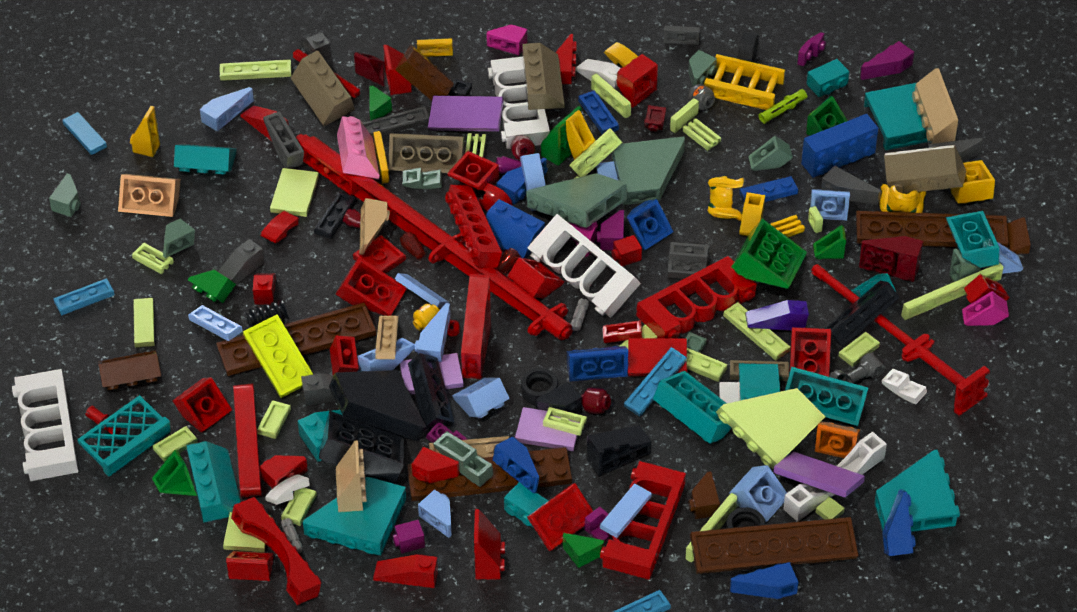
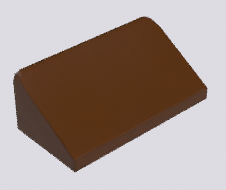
M1025 217L1007 223L1009 250L1016 254H1029L1031 243Z

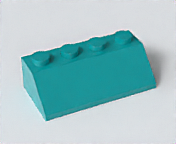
M791 367L785 391L797 388L825 417L858 426L869 388Z
M686 371L660 380L653 400L673 414L676 419L687 425L690 430L701 436L704 441L711 444L722 439L730 431L731 427L723 423L716 413L723 404L727 403Z
M207 441L186 445L203 523L229 517L230 512L233 511V506L241 501L228 449Z

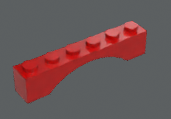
M255 497L235 504L231 519L242 533L261 540L278 555L286 571V591L295 603L299 605L317 597L321 587L319 577L312 572L308 563L298 554L296 547L291 545L286 534L281 532L275 520L265 511L264 506Z

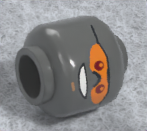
M697 84L688 91V101L690 102L692 99L698 100V109L705 110L714 104V92L707 86Z

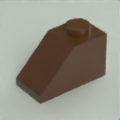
M711 471L707 472L694 487L691 499L688 500L690 512L693 511L695 519L712 517L720 507Z

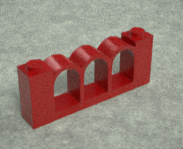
M727 256L638 302L636 316L652 330L657 338L677 339L680 333H686L693 329L695 321H710L715 316L716 310L725 311L736 304V302L742 304L753 299L757 284L753 280L746 279L742 275L737 274L731 268L734 261ZM717 281L729 295H719L708 285ZM696 292L708 306H697L687 296ZM675 303L687 317H675L666 307Z
M639 461L637 468L632 470L631 480L633 482L630 488L635 483L652 494L668 497L666 505L648 501L638 512L641 515L660 519L658 526L654 527L631 521L618 538L612 536V540H608L607 546L602 547L600 558L603 559V568L650 580L683 493L686 473ZM624 536H633L651 541L648 550L625 544L619 539Z

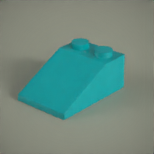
M739 363L740 401L780 392L778 364Z
M333 410V411H332V412H335V413H338V414H341V415H342V413H341L340 410ZM329 411L315 412L298 420L299 436L317 462L322 461V459H319V452Z

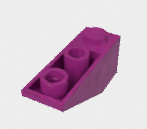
M900 41L890 45L885 51L878 53L873 59L862 65L860 79L865 80L903 72L913 65L914 51Z

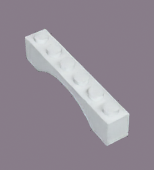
M871 432L860 440L837 466L863 475L885 458L887 444L875 433ZM799 484L785 494L784 510L798 522L815 510L828 497H832L835 494L807 484Z

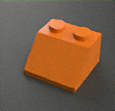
M821 421L817 427L815 452L845 458L859 442L860 430Z

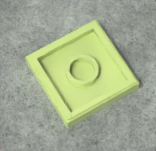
M230 512L223 544L224 549L265 552L266 544L251 535L242 533L231 519L232 512Z

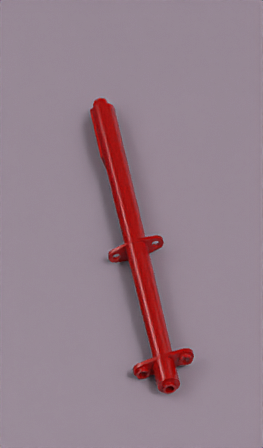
M306 134L296 136L297 141L304 150L303 161L349 195H355L363 202L365 198L387 202V210H390L389 220L432 250L428 258L429 262L434 264L445 259L468 276L470 274L489 275L490 291L533 320L527 331L530 335L537 336L545 329L559 340L568 339L571 336L572 325L563 319L568 313L567 306L564 303L549 309L495 268L476 267L473 259L470 257L468 248L464 246L465 241L460 233L450 236L373 178L343 173L340 154L317 137H309Z

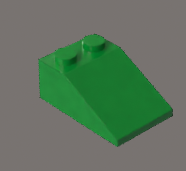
M580 106L559 122L541 143V156L557 166L572 154L567 139L566 120L577 110L581 111L582 107Z

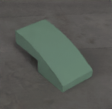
M421 168L403 170L402 184L404 187L415 189L442 188L441 169L422 172Z

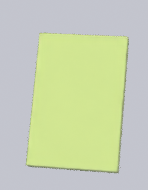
M283 168L270 206V212L281 213L286 211L292 215L307 217L319 178V172Z

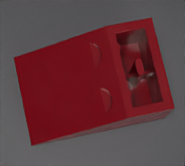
M907 236L863 240L859 268L881 274L888 273L889 276L914 282L920 266L923 241Z

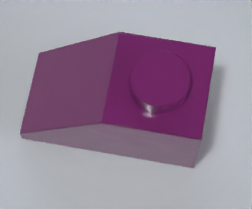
M620 210L601 223V231H597V242L601 243V250H613V242L623 239L624 210Z

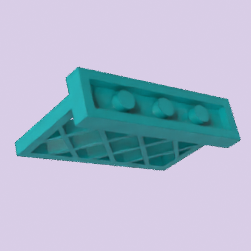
M139 395L78 438L77 441L103 467L104 473L109 477L171 432L170 421L158 414ZM139 403L144 407V412L132 411L133 407ZM120 416H129L128 423H117V419ZM132 417H143V423H131ZM146 417L157 420L154 424H145ZM105 427H113V434H101ZM116 428H128L127 435L116 434ZM130 428L142 429V432L138 436L130 435ZM89 438H98L97 445H88L85 441ZM112 439L111 446H100V440ZM115 439L126 440L124 446H114ZM99 451H111L110 456L104 460L99 456Z

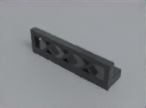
M880 280L824 329H831V335L839 346L843 347L900 297L889 282Z
M419 353L407 364L420 414L426 424V429L430 430L438 423L451 426L454 423L438 359ZM428 362L432 363L433 369L428 365ZM440 410L445 414V417L441 416Z

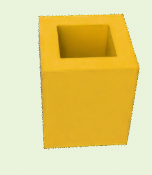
M747 192L741 219L740 235L748 236L762 219L765 195Z

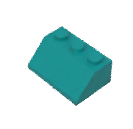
M186 144L175 145L174 167H179V171L190 172V168L197 169L199 173H208V170H215V174H226V171H232L237 148Z
M983 211L946 217L948 226L964 259L980 268L999 264L1000 247Z

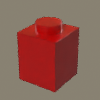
M634 235L613 242L612 257L622 267L641 261L642 247Z

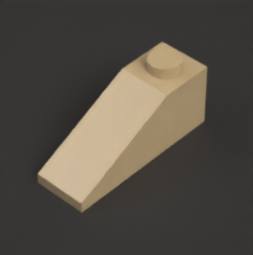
M367 198L364 200L360 218L361 255L366 252L382 229L384 222L389 219L390 210H387V202Z

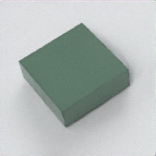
M691 332L685 338L687 339V348L698 353L702 351L707 343L706 338Z

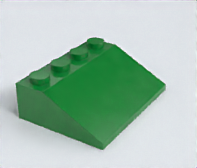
M762 218L749 233L731 268L746 279L788 289L807 251Z

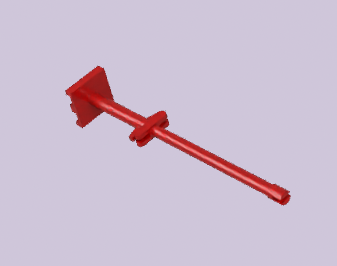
M819 264L812 267L811 270L813 272L811 273L824 281L852 304L860 298L831 276ZM880 314L874 319L876 323L906 345L902 349L903 360L909 362L921 358L956 386L954 412L960 416L987 397L984 389L988 386L989 380L985 376L990 373V370L986 366H983L965 379L929 351L934 345V340H929L930 336L928 334H923L914 340Z

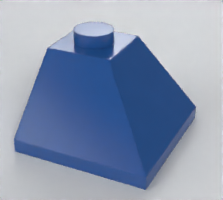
M657 199L643 202L632 209L627 216L643 250L648 249L673 233Z

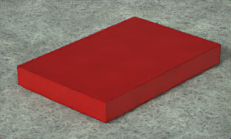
M628 338V376H647L671 347L687 357V339ZM687 361L677 373L687 372Z
M572 483L528 515L527 518L547 549L551 551L563 542L564 533L574 534L584 527L585 517L592 513L593 510L576 483Z

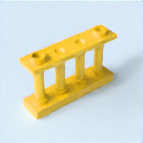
M716 54V75L714 79L706 78L704 82L705 86L713 90L715 98L764 110L775 105V94L772 92L776 83L784 84V69ZM724 72L734 73L731 84L721 82ZM742 75L752 78L748 88L738 85ZM759 79L769 81L766 91L755 89Z

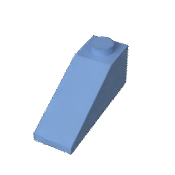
M248 87L212 99L200 109L201 122L218 132L254 102L252 88Z
M446 303L420 333L419 340L415 342V352L436 357L438 362H442L451 316L450 303Z
M404 338L398 339L395 359H375L376 349L358 356V372L394 370L415 349V344Z

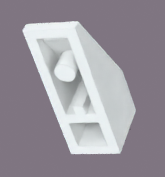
M587 59L576 67V71L590 81L592 76L597 73L616 91L621 92L617 86V72L620 67L614 63Z

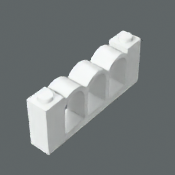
M523 57L491 60V68H488L489 79L492 78L493 85H495L496 96L503 97L504 99L502 109V142L506 143L507 149H511L513 139L523 135L529 137L535 146L541 145L542 141L550 133L545 109L528 110V102L507 103L527 99L525 84L505 86V84L525 82ZM537 117V120H528L520 122L510 121L519 118Z
M558 214L555 215L527 247L532 252L530 256L537 262L542 261L554 272L562 274L571 286L580 289L586 298L596 305L594 309L602 316L606 314L611 318L641 284L631 273ZM570 237L575 239L579 243L563 262L554 264L553 260L556 253ZM588 252L597 257L582 276L576 279L571 278L573 269ZM607 266L615 272L613 277L599 292L589 293L591 284Z
M62 369L14 377L15 386H12L13 396L18 397V405L22 416L21 426L25 437L26 462H23L24 473L29 474L30 481L78 473ZM58 398L59 402L58 404L36 408L27 407L30 403ZM57 419H61L62 425L41 429L30 428L32 425ZM65 441V446L42 451L33 450V448L41 444Z

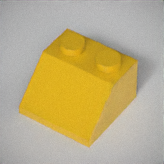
M983 161L963 163L966 169L963 187L951 188V193L957 203L993 199L995 179Z

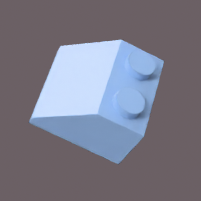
M812 189L810 207L816 206L823 219L847 221L850 192Z
M483 378L452 395L469 417H477L478 419L488 415V411L492 408L498 409L504 406V402L510 399L500 378Z
M768 465L752 467L729 492L737 496V505L740 508L748 507L760 512L765 519V523L784 503L785 494H787Z

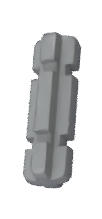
M581 298L578 301V306L571 321L572 331L578 332L581 329V324L584 321L586 310L589 306L587 299Z
M290 518L283 519L281 526L288 541L292 546L296 547L298 553H301L303 551L302 545Z

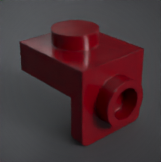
M648 105L646 119L644 120L645 128L650 131L663 130L666 107Z

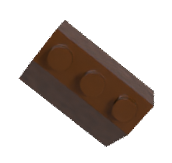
M412 45L408 47L395 69L431 101L433 96H447L454 84L451 78Z
M156 350L98 361L102 386L107 387V390L119 388L118 384L126 383L127 386L136 385L139 380L146 379V382L157 381V377L161 376Z

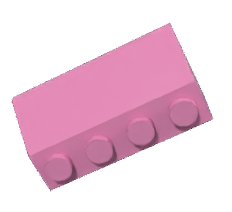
M342 116L337 139L343 173L379 179L380 175L372 136L360 119L352 116Z

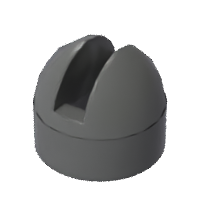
M834 370L829 376L842 381L847 379V375L841 370Z

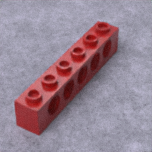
M450 185L449 191L445 195V201L450 207V212L454 216L461 236H463L471 259H473L476 267L497 268L502 251L472 186Z

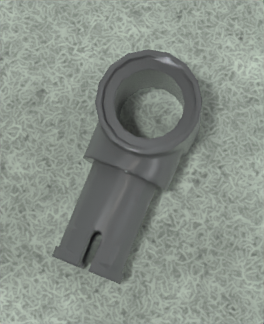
M871 352L863 356L858 368L846 374V380L849 383L855 384L864 377L868 378L871 376L872 378H877L885 371L886 367Z

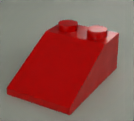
M359 257L350 268L336 295L351 305L365 303L367 310L384 316H391L407 288Z
M792 327L790 370L791 367L829 377L831 329Z
M475 509V579H500V571H505V559H501V554H505V542H501V533L479 509Z

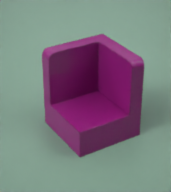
M599 506L585 517V530L595 539L604 540L605 542L612 535L600 529V524L608 516V513Z

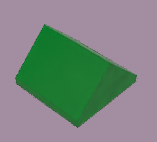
M833 96L826 99L808 115L807 135L811 136L848 121Z

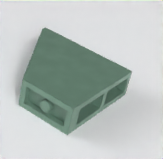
M684 137L623 143L612 152V160L615 164L618 181L626 183L627 200L623 202V205L638 204L654 199L660 201L684 153Z
M597 173L527 190V207L554 217L558 214L565 221L587 228L627 200V186L624 182Z

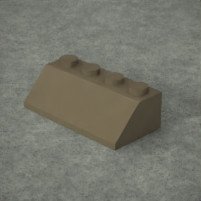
M541 43L522 44L528 110L564 108L558 54Z
M317 50L302 58L291 76V80L321 124L326 126L354 111L355 108L351 96L320 52Z
M390 133L388 170L403 171L421 168L422 172L441 169L442 173H448L464 155V136Z
M955 145L891 152L884 155L887 184L889 188L894 185L900 193H910L913 190L922 192L963 187L966 169Z

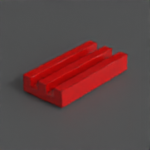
M641 320L603 326L604 343L628 340V338H642Z

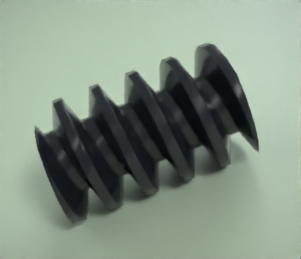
M282 299L278 300V306L275 302H271L270 307L264 304L263 310L260 306H257L256 312L252 308L249 309L248 314L246 312L250 328L275 315L279 316L283 324L284 318L289 320L288 312Z

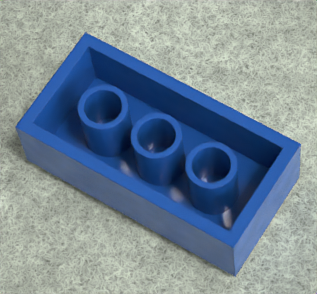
M864 114L804 138L801 164L814 178L829 172L834 166L840 168L866 156H871L876 151L878 126L868 114Z

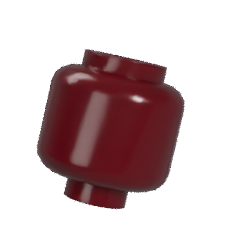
M521 135L513 139L510 148L516 159L520 161L521 156L535 154V145L529 137Z
M591 387L581 395L583 408L588 413L603 414L610 408L611 396L604 389Z

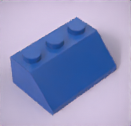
M500 199L486 214V219L500 249L518 258L526 259L531 251L527 247L545 228V222Z
M613 346L567 351L569 382L628 376V348L626 346Z

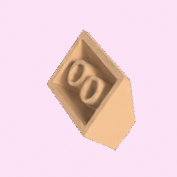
M122 174L118 212L173 217L179 200L181 179Z

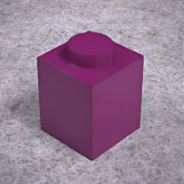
M419 520L395 526V534L392 535L395 547L399 546L401 554L425 548L424 534Z

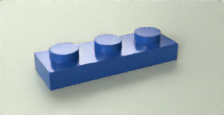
M595 90L578 96L579 103L602 135L609 128L613 132L619 130V124Z
M792 176L741 188L739 194L743 202H745L747 192L765 195V202L798 194V188Z

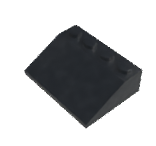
M329 411L320 446L319 459L328 464L338 465L354 441H358L359 449H363L365 477H373L395 484L404 465V437Z

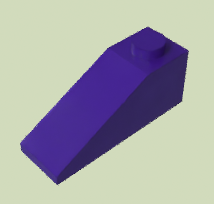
M786 300L747 311L745 316L747 328L792 331V327L805 328L809 313L806 301Z

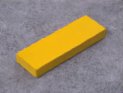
M373 132L382 184L388 183L389 171L381 132Z

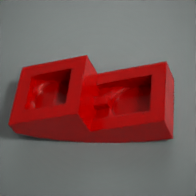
M283 211L268 223L260 236L277 243L287 236L289 229L298 225L299 218Z

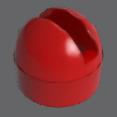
M450 320L447 335L456 336L460 333L459 322L457 320Z

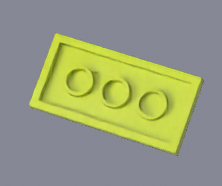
M278 315L243 331L245 339L280 398L302 388L301 376L313 375Z

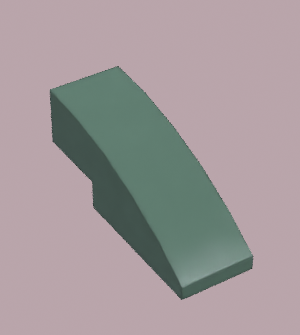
M448 431L433 443L434 447L442 455L459 461V472L477 486L481 487L493 476L492 464L478 456L476 449Z

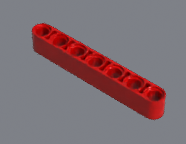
M253 384L235 385L233 390L241 497L261 496Z

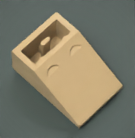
M354 441L336 466L338 512L363 511V502H367L363 449H359L358 441Z

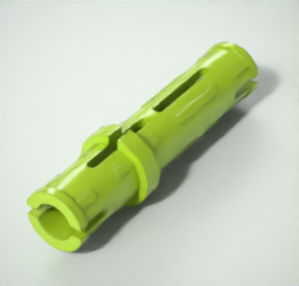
M800 89L791 96H785L784 100L760 113V121L765 124L786 110L795 108L796 104L807 99L806 92Z

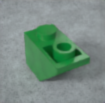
M216 270L188 278V281L193 284L191 288L199 293H202V291L206 292V297L214 302L219 300L224 303L236 285Z

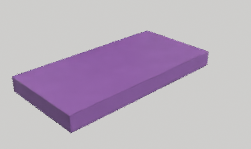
M433 96L428 129L430 131L499 132L504 99L503 97Z
M792 452L776 464L773 472L842 497H847L864 483L865 479L864 475L796 452Z

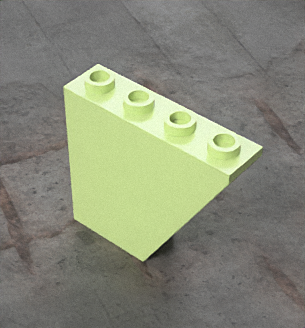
M797 388L723 404L716 411L719 419L723 423L728 424L732 428L733 433L738 438H742L747 443V447L752 452H756L761 457V461L772 469L825 418Z

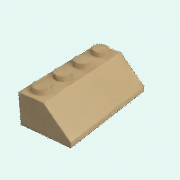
M936 68L917 82L915 91L912 92L913 102L917 103L918 115L922 117V126L926 128L927 140L931 144L955 141L958 118L939 68Z

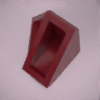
M355 52V73L384 86V61L372 55Z

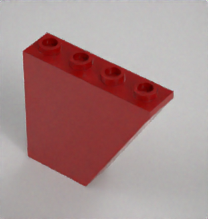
M470 274L461 348L462 378L482 379L491 329L490 276Z

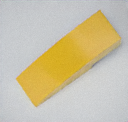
M577 110L566 120L567 139L574 160L595 142L581 111Z

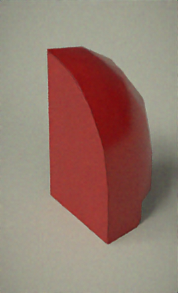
M487 183L483 189L485 191L483 199H479L481 208L486 211L499 199L512 205L509 196L503 190L490 183Z

